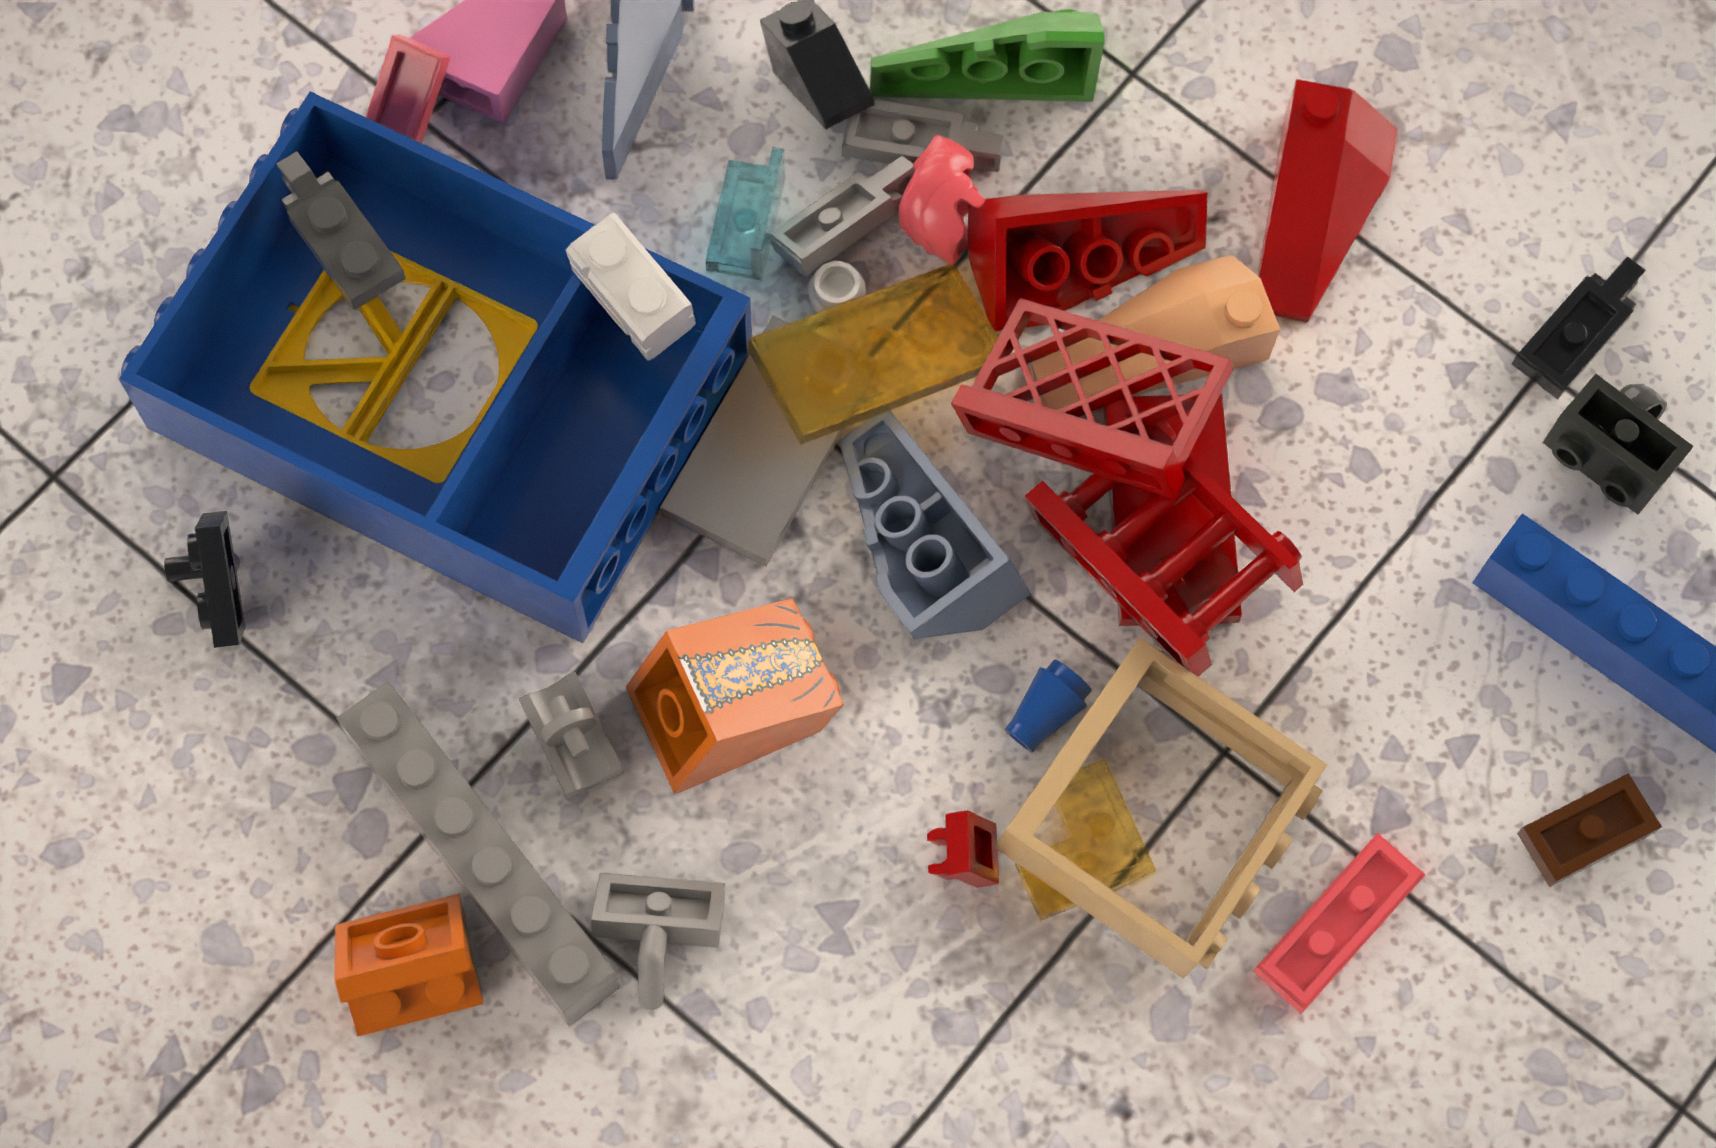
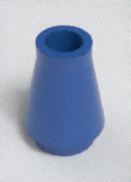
M1054 659L1046 669L1039 667L1013 719L1004 730L1018 744L1033 753L1044 740L1087 707L1084 700L1091 693L1092 689L1073 670Z

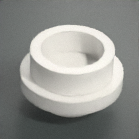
M831 261L822 265L812 274L808 283V297L811 305L817 312L826 317H848L858 311L865 300L866 284L863 276L856 268L843 261Z

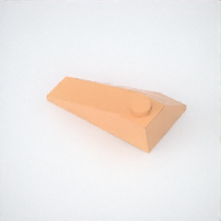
M1234 255L1179 268L1098 320L1230 358L1234 369L1269 360L1280 332L1261 278ZM1087 338L1066 347L1073 365L1106 351L1102 341L1093 338ZM1060 350L1031 363V370L1035 381L1067 368ZM1144 353L1118 362L1125 381L1159 367L1155 356ZM1163 359L1165 364L1171 362L1169 360ZM1112 365L1079 379L1086 397L1119 384ZM1194 368L1171 379L1173 384L1177 385L1209 376L1210 372ZM1163 381L1132 396L1165 388L1167 384ZM1073 382L1041 395L1044 407L1058 410L1079 401Z

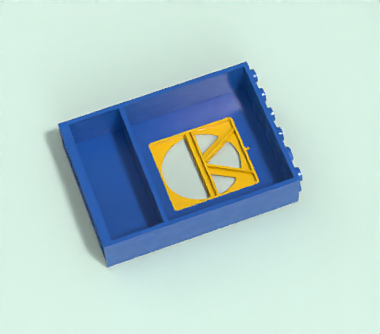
M310 91L300 107L293 108L286 115L281 126L280 137L268 155H261L253 165L249 183L237 202L232 201L224 208L218 222L217 232L205 249L201 248L193 255L187 267L186 278L175 295L167 297L159 306L155 314L154 326L141 346L133 347L125 357L119 381L148 429L578 642L584 643L658 515L664 499L753 350L751 299L740 292L646 249L690 301L696 322L691 330L655 358L648 361L633 344L630 335H626L572 271L566 249L572 242L595 226V224ZM296 151L312 170L316 179L329 172L335 182H340L403 268L406 279L400 283H412L431 287L403 333L378 296L358 308L387 352L388 357L305 360L307 344L316 324L332 306L345 297L291 224L286 212L287 209L281 200L290 195L291 192L282 181L281 177L283 175L276 163ZM458 299L464 303L487 327L494 340L499 360L497 385L473 424L455 437L428 447L391 449L366 443L454 301ZM371 382L342 429L335 426L321 412L309 391L312 385Z

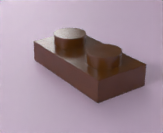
M1628 773L1522 827L1517 834L1548 886L1552 887L1655 834L1662 826Z

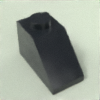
M798 0L788 3L780 10L760 19L773 73L825 130L875 105L873 95L836 23L814 0Z

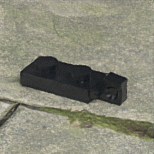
M1627 256L1607 280H1604L1596 273L1591 277L1587 275L1519 351L1512 365L1558 400L1627 322L1637 305L1627 296L1638 284V279L1646 270Z

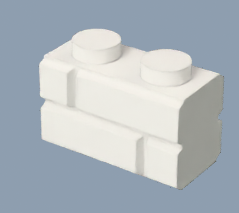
M615 213L606 216L572 242L566 249L572 271L626 335H630L633 344L648 361L659 355L696 324L690 301Z

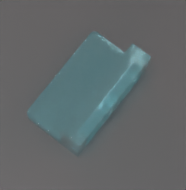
M772 148L768 166L734 160L728 161L705 259L706 271L763 281L771 245L769 237L770 233L774 231L785 183L784 149Z

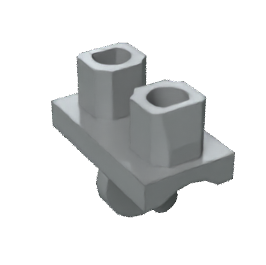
M575 672L564 676L547 688L518 698L567 800L624 773L623 767Z

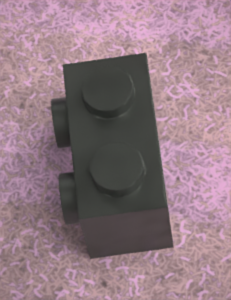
M1596 373L1560 414L1542 442L1552 450L1554 457L1562 465L1572 470H1579L1599 485L1602 493L1611 502L1622 507H1628L1637 515H1639L1694 447Z

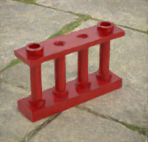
M1136 405L1139 414L1143 411ZM1129 406L1124 409L1126 419L1133 417ZM1165 420L1145 428L1149 439L1173 446L1177 438L1176 433ZM1139 431L1132 433L1134 435L1141 436ZM1188 456L1182 468L1186 481L1176 500L1154 493L1110 533L1103 530L1097 535L1084 522L1088 518L1085 511L1118 484L1119 481L1092 473L1070 493L1064 490L1057 495L1043 480L1025 495V499L1033 519L1170 658L1198 677L1212 665L1206 642L1210 640L1208 632L1269 578L1276 574L1293 592L1303 585L1299 563L1302 555L1293 542L1280 531H1276L1271 535L1190 456ZM1192 493L1215 517L1151 573L1144 570L1137 575L1124 562L1128 557L1125 551ZM1231 534H1234L1257 557L1192 614L1185 611L1178 616L1164 602L1168 599L1166 591Z

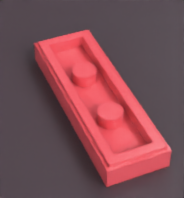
M1377 833L1256 966L1253 972L1302 1014L1426 874Z

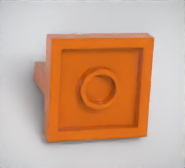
M460 893L335 925L334 981L340 1002H348L357 1036L484 1004L483 992L467 936L466 915Z

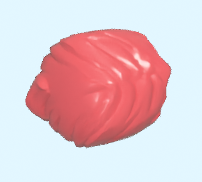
M936 135L925 151L913 163L915 172L899 204V222L901 229L911 238L914 244L923 246L928 254L936 255L940 259L945 260L949 265H954L960 259V254L968 247V229L963 220L968 213V203L978 209L985 203V199L972 184V179L968 177L974 166L973 155L955 141Z

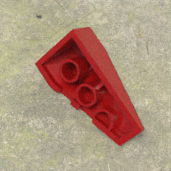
M1300 79L1295 81L1284 115L1257 274L1261 278L1274 315L1277 317L1309 322L1339 270L1343 259L1390 180L1398 128L1353 89Z
M1204 190L1026 194L985 199V203L978 209L968 203V259L990 328L995 332L1002 331L1020 298L1066 311L1090 298L1098 301L1112 294L1111 288L1140 274L1146 277L1205 249L1208 192ZM1029 320L1026 327L1041 326L1045 324Z

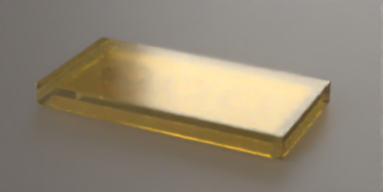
M954 264L940 267L751 337L747 350L799 443L802 445L977 377L998 336Z

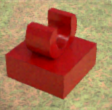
M968 810L945 814L946 828H935L928 832L927 841L938 846H946L947 859L939 864L928 865V873L946 880L957 879L976 888L998 885V850L994 848L997 844L996 823Z

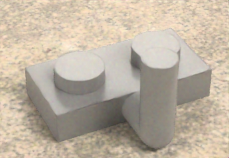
M611 873L599 874L591 917V937L641 941L638 955V1003L642 1008L655 1010L663 1004L666 943L719 947L725 903V883Z

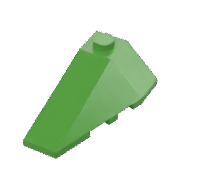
M1073 9L1039 12L872 57L870 65V91L873 97L1093 102L1105 43L1104 29L1098 13H1080Z

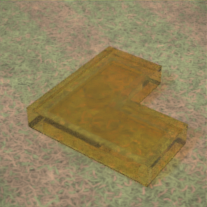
M1105 758L1080 768L1055 804L1070 838L1049 847L1113 891L1153 876L1156 868ZM1015 863L1039 921L1078 906Z

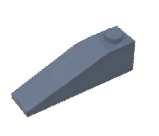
M611 0L612 24H607L606 44L608 73H612V77H605L602 131V156L606 179H617L683 35L684 11L694 12L695 0Z
M887 406L839 440L852 492L858 502L865 527L863 533L866 544L871 551L877 572L875 578L879 593L914 639L983 630L1031 594L1009 557Z

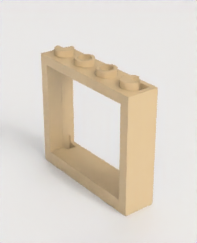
M1139 637L994 848L1183 979L1198 964L1208 969L1216 955L1223 949L1228 941V937L1219 931L1230 914L1240 919L1258 895L1261 887L1253 883L1252 880L1263 864L1273 869L1289 847L1293 838L1284 831L1295 815L1304 820L1318 802V797L1323 790L1317 787L1315 783L1327 764ZM1137 685L1285 786L1186 940L1180 938L1034 836Z

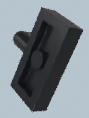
M227 511L203 513L195 527V533L188 534L187 536L188 556L165 558L166 579L168 582L203 578L205 592L197 594V611L202 630L211 629L214 648L239 645L246 625L237 575L240 559L233 550Z

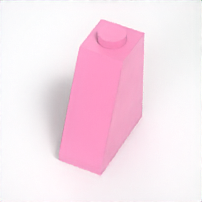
M464 0L409 39L451 56L438 94L439 96L505 124L567 21L565 0Z

